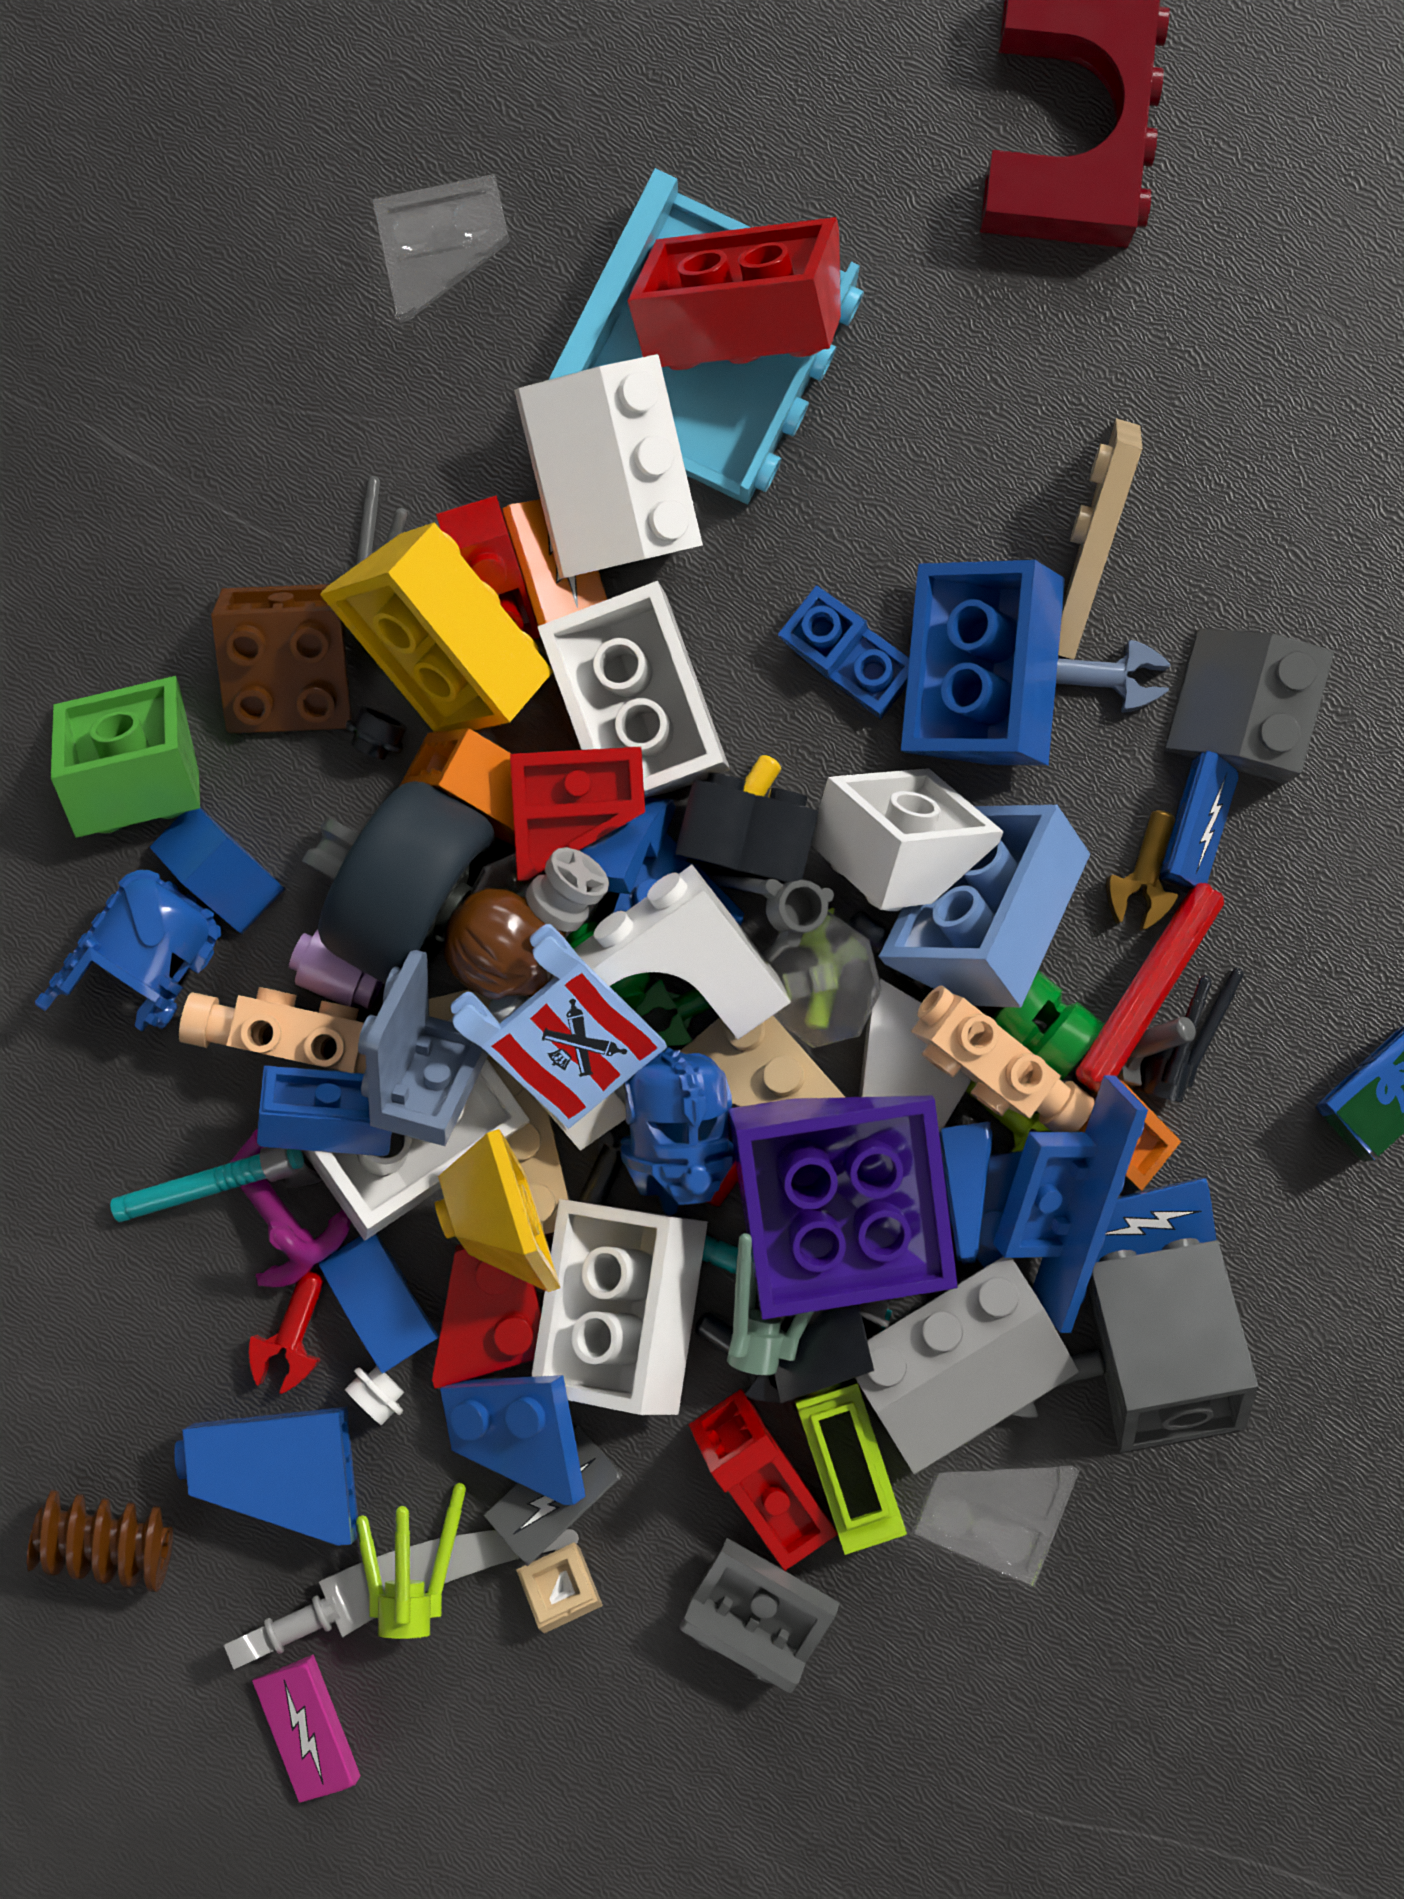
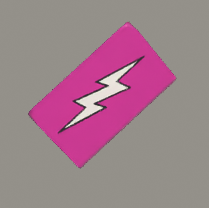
M314 1654L254 1678L252 1682L299 1803L355 1786L361 1775Z

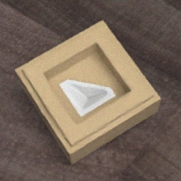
M575 1542L533 1561L528 1566L525 1565L516 1569L537 1626L543 1633L549 1632L603 1606L581 1549Z

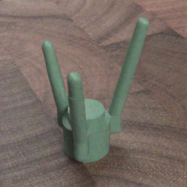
M744 1233L739 1237L733 1334L727 1362L732 1367L746 1373L772 1375L777 1372L779 1359L795 1360L799 1339L814 1311L796 1314L786 1333L780 1328L782 1322L780 1317L762 1320L760 1310L755 1309L757 1289L751 1257L752 1238L749 1234Z

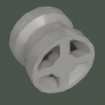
M558 848L546 862V874L537 876L531 882L525 897L530 909L545 924H551L555 929L561 931H576L588 918V905L599 902L608 891L609 881L600 865L590 856L576 849Z

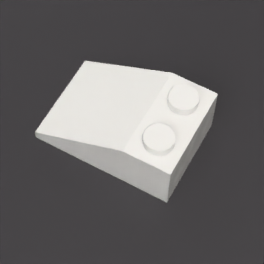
M486 1059L446 1146L392 1132L390 1151L386 1156L302 1151L365 1241L439 1190L441 1185L438 1176L486 1133L500 1129L505 1139H507L529 1123L530 1120Z

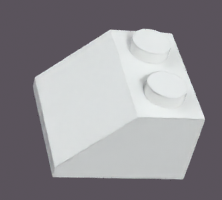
M927 768L828 777L819 807L811 846L831 863V867L837 873L844 875L866 896L870 904L880 910L899 911L903 907L926 905L935 902L1000 843L1003 831L933 771Z

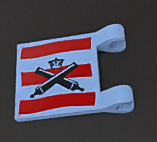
M545 924L531 935L530 942L534 947L532 952L535 960L545 970L555 976L551 981L500 1024L482 1001L472 992H465L452 1002L450 1007L452 1013L455 1014L452 1018L454 1027L468 1040L481 1046L569 1129L636 1074L637 1071L665 1050L667 1046L666 1042L577 955L565 938L551 924Z

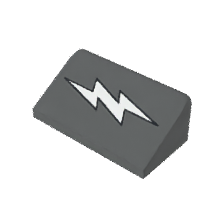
M579 1425L574 1429V1436L586 1497L574 1505H563L517 1483L484 1514L485 1518L526 1566L530 1565L622 1476L619 1468Z

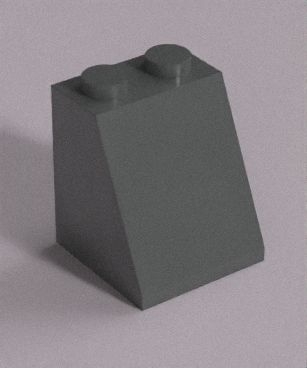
M1185 1238L1168 1243L1161 1251L1137 1255L1132 1250H1120L1101 1257L1099 1262H1096L1087 1288L1099 1350L1105 1363L1104 1376L1119 1451L1126 1452L1246 1429L1259 1386L1218 1240L1200 1243L1197 1239Z

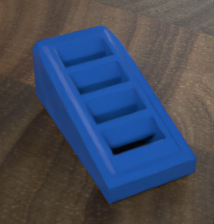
M991 1122L941 1128L942 1132H939L958 1261H962V1264L975 1263L976 1255L979 1254L993 1138Z

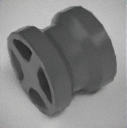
M326 817L320 827L323 837L316 848L307 850L301 861L334 880L359 834Z

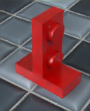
M742 1388L688 1424L711 1474L725 1493L729 1491L784 1571L838 1535L832 1522L764 1426L755 1407Z

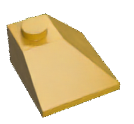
M497 1129L488 1132L438 1176L444 1199L435 1201L434 1204L444 1235L447 1239L456 1236L469 1255L542 1290L551 1292L560 1289L561 1286L525 1171L501 1130Z

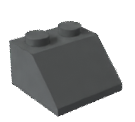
M1199 628L1195 635L1164 750L1194 759L1208 750L1217 753L1237 771L1283 784L1288 783L1302 773L1335 651L1274 633Z

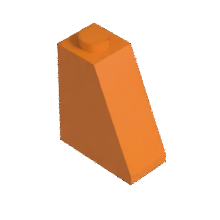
M470 728L427 733L400 786L404 783L417 781L439 789L479 812L493 826L495 837L515 846L510 765L511 753Z

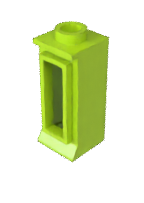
M853 1378L795 1398L794 1400L844 1554L847 1555L907 1535L856 1379ZM846 1411H850L881 1506L880 1510L850 1519L819 1424V1420Z

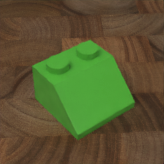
M176 676L53 705L51 780L75 838L94 833H111L124 826L157 818L170 819L180 816L184 812L200 809L199 770L182 694Z

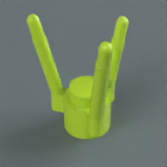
M457 1483L453 1488L427 1593H424V1581L410 1580L409 1510L405 1506H400L396 1510L395 1580L385 1582V1593L383 1591L368 1518L364 1515L357 1517L356 1526L360 1541L359 1545L369 1590V1617L378 1618L379 1637L394 1639L427 1637L430 1635V1618L441 1617L442 1591L462 1512L461 1509L466 1492L464 1484Z

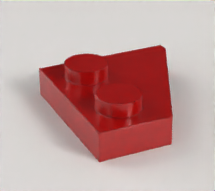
M641 746L510 754L518 881L528 880L544 871L547 860L558 848L567 847L580 850L645 813Z
M462 1244L456 1245L432 1377L435 1389L532 1361L535 1357L542 1306L536 1287L469 1255Z

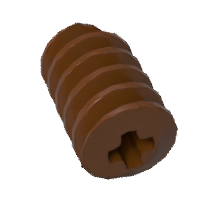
M51 1490L43 1506L38 1510L33 1523L27 1550L28 1572L34 1570L41 1561L43 1571L47 1575L55 1576L67 1565L69 1576L72 1579L81 1580L86 1577L92 1568L94 1579L101 1584L109 1583L118 1571L120 1583L126 1588L135 1587L144 1574L146 1588L151 1592H157L164 1582L172 1553L173 1528L172 1526L170 1528L163 1527L161 1507L157 1506L152 1508L144 1523H138L135 1503L132 1502L127 1503L119 1519H112L110 1499L103 1498L100 1501L93 1515H87L85 1497L82 1494L75 1496L68 1511H62L59 1491Z

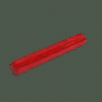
M1198 883L1195 888L1190 889L1076 1070L1078 1081L1088 1086L1091 1091L1098 1093L1104 1075H1115L1117 1077L1224 906V896L1222 893L1213 890L1207 883Z

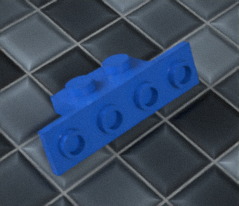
M1115 1075L1103 1076L1085 1132L1028 1133L993 1241L994 1246L1004 1258L1043 1257L1032 1290L1044 1307L1051 1322L1060 1333H1071L1080 1305L1085 1299L1089 1279L1099 1251L1104 1245L1105 1233L1118 1196L1123 1190L1125 1176L1137 1141L1143 1132L1144 1121L1148 1109Z

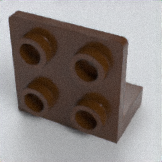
M330 584L221 589L211 618L225 728L229 733L347 729L345 724L347 720H352L343 632L345 624L320 595Z

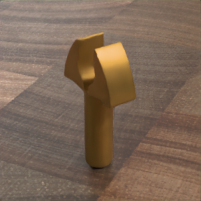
M1156 810L1151 813L1134 872L1124 879L1113 874L1107 877L1108 903L1117 924L1123 921L1128 897L1130 894L1137 892L1140 887H1143V896L1147 901V911L1143 916L1140 931L1159 921L1174 905L1178 894L1165 892L1158 879L1176 821L1175 817L1169 812Z

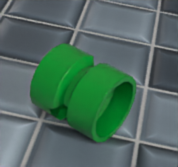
M1038 970L1022 1007H999L992 1016V1019L1033 1054L1041 1057L1049 1067L1061 1075L1059 1079L1062 1081L1089 1050L1105 1024L1078 1002L1065 1005L1062 1002L1063 990ZM1033 1019L1047 1024L1042 1032L1039 1031L1038 1026L1032 1021Z

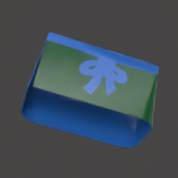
M1404 1025L1398 1028L1359 1064V1067L1353 1070L1315 1106L1362 1162L1375 1160L1370 1154L1371 1151L1379 1157L1404 1134Z

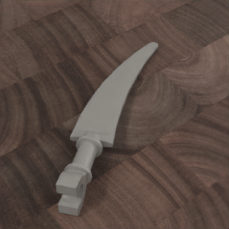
M566 1529L542 1553L561 1549L574 1542L577 1544L579 1540L578 1534L574 1530ZM496 1530L456 1535L444 1584L491 1566L519 1559V1557ZM440 1538L410 1546V1580L424 1581V1593L428 1591ZM395 1551L377 1557L384 1593L385 1582L395 1580ZM363 1562L319 1581L325 1598L320 1599L319 1596H314L312 1598L313 1604L274 1622L271 1618H267L264 1621L265 1626L225 1644L224 1648L233 1669L274 1650L281 1654L284 1652L285 1645L321 1628H324L325 1631H330L332 1629L331 1624L336 1622L342 1637L374 1619L369 1617V1590Z

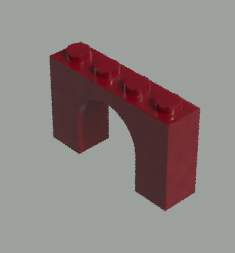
M1004 0L999 53L1068 60L1087 68L1102 81L1112 98L1115 109V129L1108 138L1095 148L1073 156H1048L992 150L985 178L980 226L981 233L1128 248L1137 227L1146 228L1151 206V189L1141 188L1143 166L1152 167L1158 135L1157 128L1147 127L1149 106L1158 107L1164 76V69L1162 67H1153L1155 46H1164L1170 16L1169 7L1159 6L1160 0Z

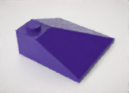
M933 1095L795 1098L728 1109L747 1234L752 1238L751 1257L762 1320L958 1288L936 1104Z

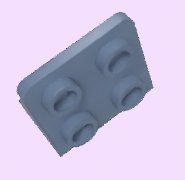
M410 951L402 968L393 967L385 984L383 1005L377 1016L369 1015L366 1018L360 1033L358 1051L366 1057V1070L362 1080L361 1094L367 1097L369 1101L370 1126L446 1146L488 1057V1053L481 1046L464 1037L454 1027L453 1022L429 1016L427 953L423 951Z

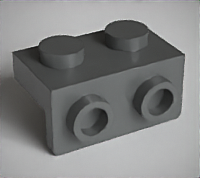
M726 1538L693 1592L679 1628L684 1633L693 1637L702 1647L717 1651L750 1670L759 1680L774 1684L786 1692L792 1693L800 1681L807 1660L836 1617L840 1602Z

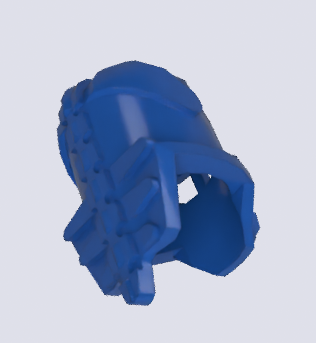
M136 870L127 874L118 882L120 885L119 889L115 894H111L106 901V907L102 913L96 915L91 922L92 927L81 936L77 942V948L73 953H69L63 962L64 966L59 973L54 974L49 981L50 985L47 990L41 993L35 1001L37 1007L46 1011L58 995H70L90 965L95 962L146 997L137 1011L136 1028L144 1032L149 1024L160 1029L168 1025L178 1010V1005L174 1000L183 989L178 982L188 968L198 974L207 966L214 954L213 947L216 940L221 936V929L213 919L214 913L209 908L203 909L197 905L194 897L189 894H181L178 891V886L170 881L165 883L159 878L158 873L150 870ZM172 952L185 960L173 978L170 976Z
M666 1048L625 1082L626 1122L628 1125L630 1124V1136H625L621 1139V1159L626 1165L638 1193L645 1196H659L661 1209L667 1215L675 1214L678 1205L711 1201L715 1192L719 1191L721 1182L735 1163L733 1144L729 1141L728 1109L732 1108V1095L725 1073L711 1058L700 1053L684 1054L680 1050L673 1051L671 1048Z

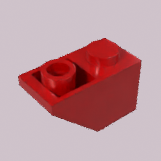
M497 496L436 514L440 530L448 534L457 543L461 556L479 579L496 592L500 605L519 629L528 634L532 639L540 638L535 615Z

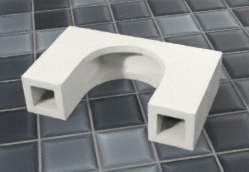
M690 865L679 874L671 873L659 879L650 888L646 898L626 912L617 911L606 917L596 927L594 935L573 949L608 986L625 977L645 972L667 973L686 980L703 995L737 1039H740L791 1003L778 974L693 865ZM505 996L500 1000L493 999L488 1010L500 1024L531 997ZM622 1084L569 1129L545 1106L542 1105V1107L581 1151L626 1119L625 1089Z

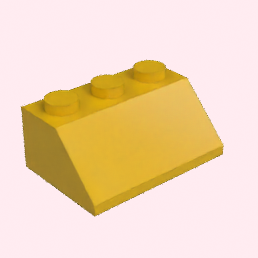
M435 522L397 535L328 585L320 593L331 609L434 732L465 728L478 730L509 723L553 673V670L539 654L535 641L519 629L500 605L496 592L479 579L461 556L457 543L448 534L441 531Z

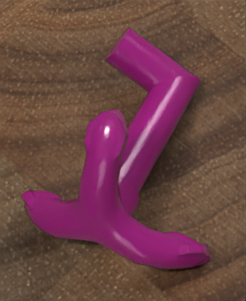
M258 1129L253 1132L229 1163L260 1154L261 1149L264 1147L259 1146L257 1143ZM266 1179L240 1186L267 1223L270 1243L275 1248L282 1250L289 1259L280 1266H271L264 1273H256V1285L285 1287L296 1283L316 1264L336 1251L347 1236L351 1221L342 1207L339 1213L329 1219L328 1226L324 1232L313 1238L307 1228L300 1226Z

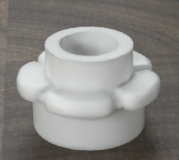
M377 1366L369 1374L361 1368L354 1370L358 1376L348 1385L345 1391L376 1422L382 1425L394 1412L398 1415L402 1414L403 1410L396 1401L404 1391L386 1373L382 1374Z

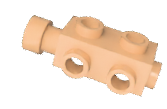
M942 985L932 990L923 1000L917 1012L920 1020L911 1030L915 1036L928 1045L923 1051L922 1056L952 1078L960 1070L975 1082L976 1086L971 1091V1094L978 1101L1000 1116H1003L1007 1109L1028 1118L1037 1111L1040 1113V1123L1052 1132H1077L1084 1125L1092 1112L1094 1098L1073 1081L1062 1082L1059 1079L1061 1075L1049 1067L1041 1057L1033 1054L998 1026L991 1017L986 1016L965 998L951 993Z
M259 987L256 999L238 995L235 1008L219 1005L217 997L194 992L189 994L184 1005L179 1027V1041L182 1043L207 1048L210 1042L349 1073L364 1074L366 1070V1057L358 1051L359 1037L364 1023L357 1021L359 1013L357 1008L321 1001L319 1013L294 1007L297 995ZM271 1025L273 1037L265 1045L262 1038L263 1032ZM334 1038L337 1050L333 1057L327 1059L324 1054V1047L329 1040Z

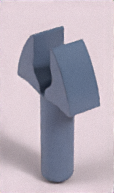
M1129 640L1125 645V656L1116 663L1058 659L1056 684L1113 688L1123 698L1121 712H1132L1154 703L1164 696L1169 688H1145L1140 686L1135 679L1127 677V675H1131L1139 668L1166 671L1171 665L1162 655L1147 645Z

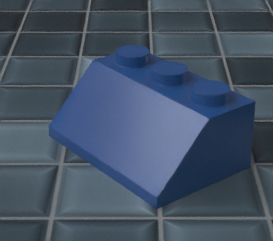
M1036 560L918 564L901 743L902 752L987 765H1049L1065 586L1064 577Z

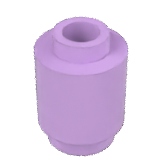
M318 929L313 936L304 933L300 937L289 962V968L297 971L295 985L341 1005L353 1008L357 1004L370 1009L384 984L330 952L321 942Z

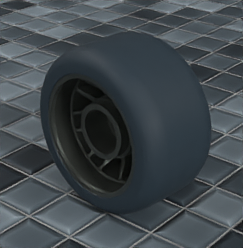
M413 781L399 786L372 815L344 859L327 894L320 915L318 932L321 942L335 956L385 984L393 967L402 968L410 951L419 950L426 952L428 967L444 946L445 928L450 917L459 905L465 902L468 896L476 892L485 873L495 844V832L491 823L479 812L429 784Z

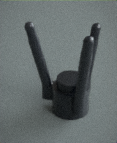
M1234 968L1231 971L1191 1050H1188L1191 1042L1145 1057L1140 1063L1142 1085L1133 1086L1134 1089L1172 1101L1183 1102L1187 1086L1193 1087L1198 1066L1243 978L1244 972L1242 969ZM1207 975L1200 977L1185 1017L1193 1022L1195 1030L1212 984V979Z

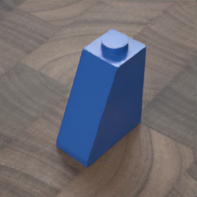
M347 1407L199 1422L182 1429L183 1440H177L175 1444V1466L178 1478L180 1480L187 1479L189 1496L337 1546L352 1544L357 1539L356 1519L358 1512Z

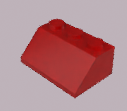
M837 217L656 239L627 300L643 357L658 354L661 367L668 366L672 370H686L704 362L729 360L731 363L744 364L752 362L761 356L789 353L794 357H807L821 350L830 349L841 318L840 249Z

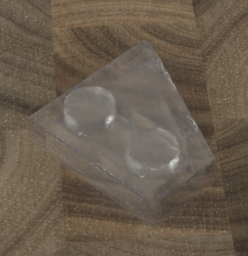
M495 174L372 199L399 323L409 321L509 243Z
M1073 1466L937 1473L934 1475L911 1535L1026 1586L1035 1587L1080 1469Z

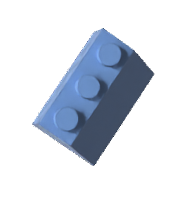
M1058 805L974 806L1003 831L1000 843L932 904L903 907L879 958L885 965L933 989L941 985L944 986L951 993L965 998L973 1006L1021 1008L1089 859L1090 853Z

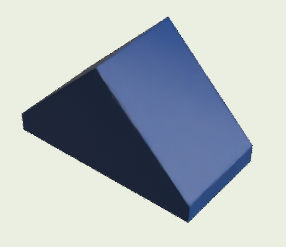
M201 807L200 809L181 814L150 846L153 852L186 888L240 934H243L286 889Z

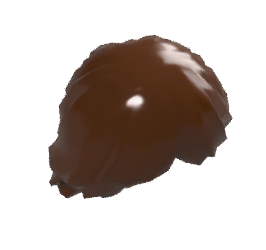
M486 888L468 896L465 902L461 903L450 917L445 928L444 958L452 973L471 992H477L484 997L500 1000L505 996L532 997L551 981L553 975L545 970L534 958L532 952L534 947L530 942V937L545 923L530 909L526 897L506 889ZM557 930L565 938L566 931Z

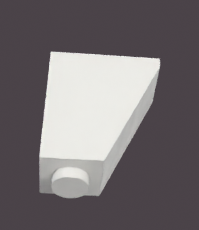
M880 979L870 994L859 1097L933 1095L936 1104L938 1129L941 1132V1128H944L969 1086L971 1079L960 1070L952 1078L922 1056L923 1051L928 1045L911 1032L920 1020L917 1012L921 1002Z

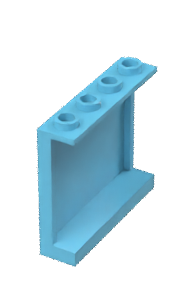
M655 168L549 380L599 366L643 357L627 300L656 239L751 227L678 193V179ZM853 262L850 263L846 272L840 270L841 318L839 322L846 326L852 321L864 294L863 290L856 288L860 265ZM831 344L830 349L821 350L807 357H794L787 353L761 356L752 362L735 364L729 360L700 363L686 370H672L668 366L661 367L686 475L747 505L756 488L766 492L775 477L782 459L773 453L783 433L793 437L797 432L809 405V402L801 397L811 377L818 381L823 379L837 347Z

